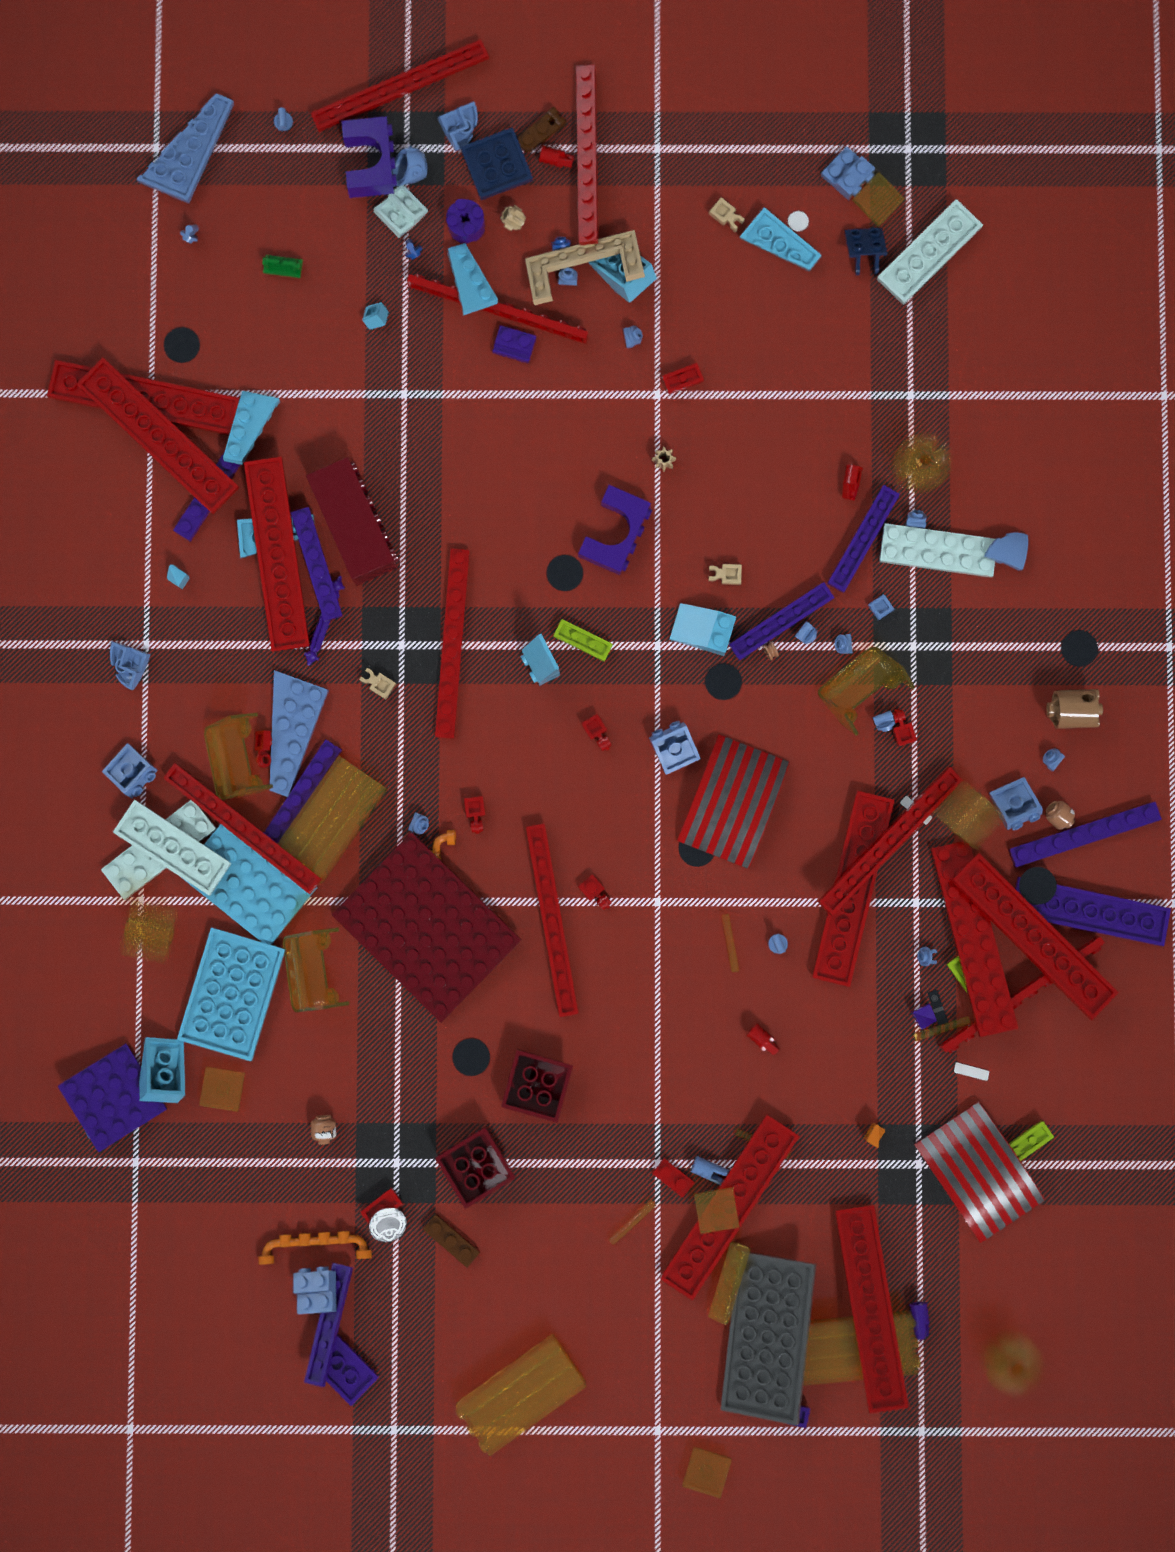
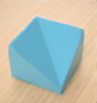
M382 302L367 306L362 321L369 329L386 325L388 310Z
M170 564L167 579L183 589L190 579L189 576L173 564Z

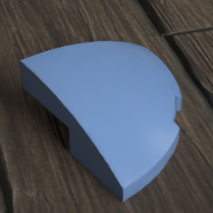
M471 102L438 117L439 123L455 151L467 145L473 137L471 135L473 128L477 126L475 102Z
M1017 532L1007 533L1002 539L997 538L991 543L984 557L999 564L1004 563L1016 570H1023L1028 551V535Z
M112 641L110 661L111 665H114L119 673L115 676L126 688L134 690L146 669L151 654Z

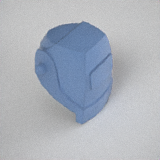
M412 146L399 152L395 158L396 169H392L393 174H396L397 186L394 187L412 184L426 178L427 162L423 152Z

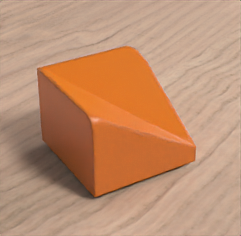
M872 1123L863 1138L878 1148L885 1129L876 1123Z

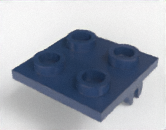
M882 228L845 230L849 258L855 257V275H860L861 255H874V275L879 274V256H887Z

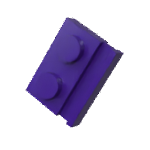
M500 326L492 352L529 364L536 336Z

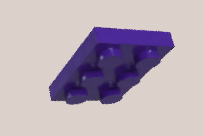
M337 1334L326 1382L352 1406L379 1378V1375Z

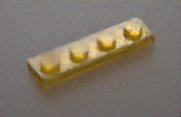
M730 1242L708 1315L709 1318L725 1325L729 1323L751 1250L750 1248L736 1242Z

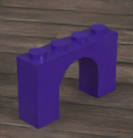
M387 116L342 121L343 139L346 148L371 146L382 153L380 161L374 167L365 170L346 171L349 197L395 194L394 186H397L396 174H393L392 169H396L395 158L391 157V152H394L393 140L390 141L393 131L392 124H388Z
M609 485L601 501V506L621 514L627 520L630 532L627 538L617 545H605L585 537L578 557L620 575L622 571H626L630 561L627 558L629 554L634 553L637 544L634 542L637 536L641 537L645 528L642 526L645 519L649 520L652 509H650V502Z

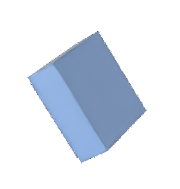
M885 594L868 604V607L878 621L895 610Z

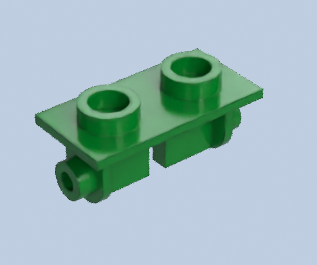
M272 255L263 257L264 274L294 278L301 277L302 259Z

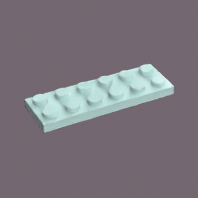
M956 199L877 277V280L904 305L982 228L983 224Z
M885 523L879 562L992 578L995 561L984 557L995 539Z
M191 800L165 819L199 842L217 829L204 811ZM132 845L102 868L101 871L121 897L126 900L164 871L166 867Z
M136 800L133 801L113 833L209 896H211L232 864Z

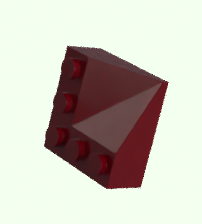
M517 1049L501 1107L558 1123L573 1065Z
M487 1125L435 1157L465 1209L516 1178Z

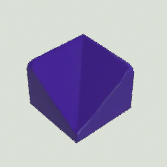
M929 1003L911 1012L920 1030L937 1021Z

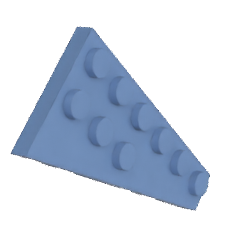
M216 93L201 109L198 116L188 123L185 130L180 132L161 152L160 157L154 163L152 162L148 166L147 171L136 180L141 184L189 203L233 108L234 101Z
M275 670L270 791L288 797L329 690Z

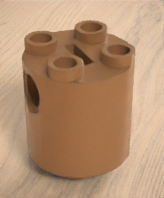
M1099 690L1054 691L1052 701L1048 702L1046 706L1047 717L1053 722L1056 729L1099 727V715L1103 714V705L1099 704L1098 701Z

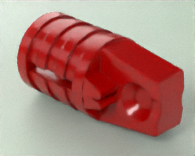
M544 145L542 146L539 158L540 163L543 162L544 164L556 167H572L574 160L573 155Z
M846 465L842 491L843 499L848 501L855 500L860 486L862 467Z
M758 1023L746 1034L763 1051L768 1050L772 1055H775L780 1049L773 1042L775 1038L768 1034Z

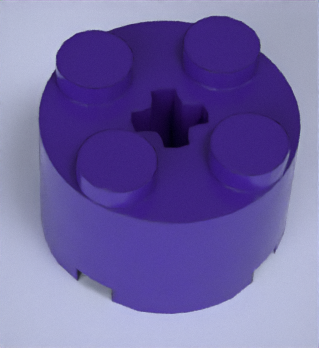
M458 199L449 207L446 221L452 238L462 244L479 240L485 230L482 208L476 202L467 199Z

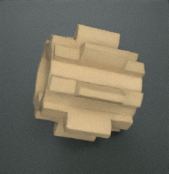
M517 206L506 207L501 216L502 223L505 224L504 227L510 231L520 229L526 219L522 209Z
M665 447L662 448V451L655 450L657 456L652 458V461L657 463L655 469L662 468L663 472H665L667 467L673 468L672 462L676 461V457L671 456L673 450L667 451ZM661 456H665V458H666L667 460H669V461L666 462V463H663V462H662V459H659V458H660Z

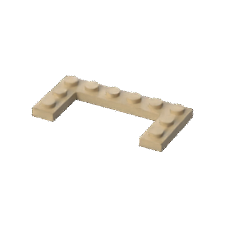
M635 230L599 239V244H579L525 258L534 305L553 301L548 272L617 254L621 255L627 282L645 277Z

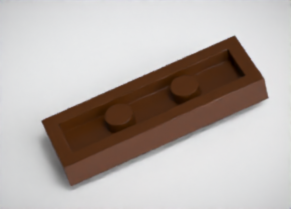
M437 1214L423 1228L428 1235L466 1268L480 1253L477 1248Z

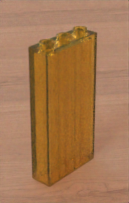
M338 756L278 844L322 878L320 884H323L388 789Z
M909 1311L893 1312L903 1376L918 1374V1368H921L920 1357L916 1356V1348L919 1347L918 1339L914 1336L913 1330L916 1326V1321ZM853 1317L810 1320L803 1386L863 1380Z
M551 1334L458 1401L455 1411L461 1420L464 1419L468 1424L467 1429L473 1437L476 1436L479 1440L478 1445L482 1452H487L491 1456L587 1387V1382L554 1334Z

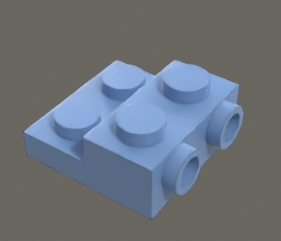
M846 146L821 173V176L849 200L852 196L856 197L861 192V186L865 182L868 184L874 178L875 167L863 156L859 158Z
M675 721L669 725V729L664 731L662 729L652 732V736L649 737L666 775L701 759L684 722Z
M128 743L102 770L131 799L142 793V787L147 782L153 781L156 777L155 773L158 771Z
M1025 777L989 793L998 810V815L1007 830L1011 828L1012 830H1017L1023 826L1024 822H1035L1042 815L1043 808Z
M317 1267L315 1272H311L310 1268L299 1269V1273H293V1293L297 1294V1314L336 1312V1271H330L328 1267Z

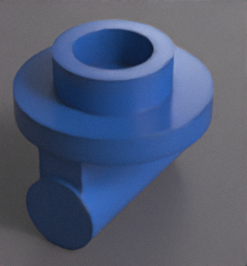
M566 237L555 238V241L552 242V251L571 247L570 240L566 239Z
M408 239L406 240V248L410 251L405 256L406 258L414 259L421 255L420 251L423 248L421 246L414 247L413 241Z

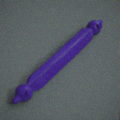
M341 576L332 581L337 598H339V591L345 588ZM322 613L310 643V651L304 653L308 666L312 662L319 660L316 653L321 649L330 621L324 622Z

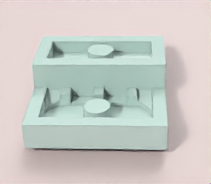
M404 185L394 190L395 194H389L386 200L374 208V213L398 238L408 232L428 212L424 205Z

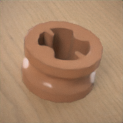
M772 641L767 646L763 645V650L770 661L773 660V657H779Z

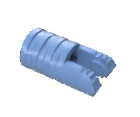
M699 1156L696 1157L691 1168L692 1173L719 1185L723 1182V1178L713 1172L723 1176L729 1173L728 1169Z

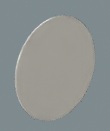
M801 211L793 212L788 218L790 228L795 231L804 230L809 223L807 215Z

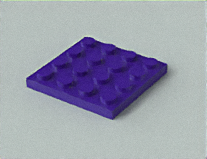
M124 1044L58 1085V1088L98 1153L167 1110L163 1102L140 1101L139 1081L141 1066L127 1044Z

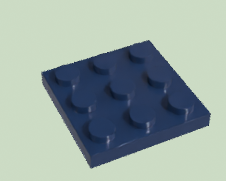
M513 127L460 147L480 200L533 181Z

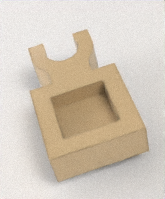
M720 198L709 212V215L723 226L727 222L734 232L738 229L734 222L739 221L741 224L744 222V218L740 215H735L736 209L723 198Z
M723 564L722 569L716 566H709V571H715L716 576H709L708 581L722 579V584L741 585L742 565Z
M367 668L365 671L370 674V678L364 679L361 677L359 680L365 684H371L369 688L371 691L387 699L396 683L381 673L376 677L373 671Z

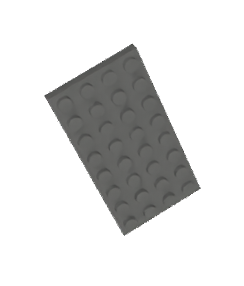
M746 1251L738 1252L721 1410L796 1426L799 1424L816 1272L815 1263Z

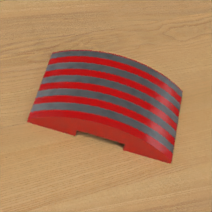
M718 735L677 841L749 869L776 803L790 762Z
M979 1102L914 1144L980 1243L1045 1201L1031 1176Z

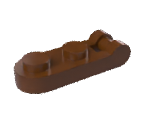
M555 107L551 108L546 115L519 136L518 140L521 150L532 152L566 125L567 121L564 117L559 116V112ZM553 119L555 124L551 126L549 122Z

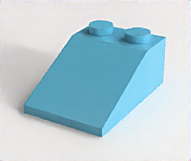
M620 254L589 262L592 268L614 291L629 303L657 279L652 264L643 257H641L645 277L628 282L625 278Z
M680 603L669 640L724 656L736 616Z
M542 634L537 635L522 649L523 655L520 657L525 666H530L532 672L529 674L533 682H538L539 686L560 676L559 667Z
M145 1038L139 1081L140 1101L178 1103L185 1096L183 1041L177 1039Z

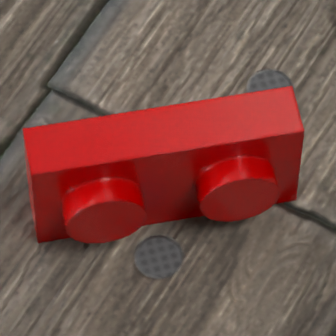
M698 363L662 376L668 395L704 382Z
M665 1158L661 1160L652 1172L654 1176L682 1198L695 1183Z
M390 1188L360 1211V1213L370 1224V1220L375 1213L385 1208L397 1209L403 1204V1201L394 1189Z

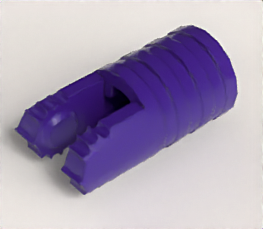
M927 1302L910 1303L914 1333L920 1341L929 1336L930 1332Z

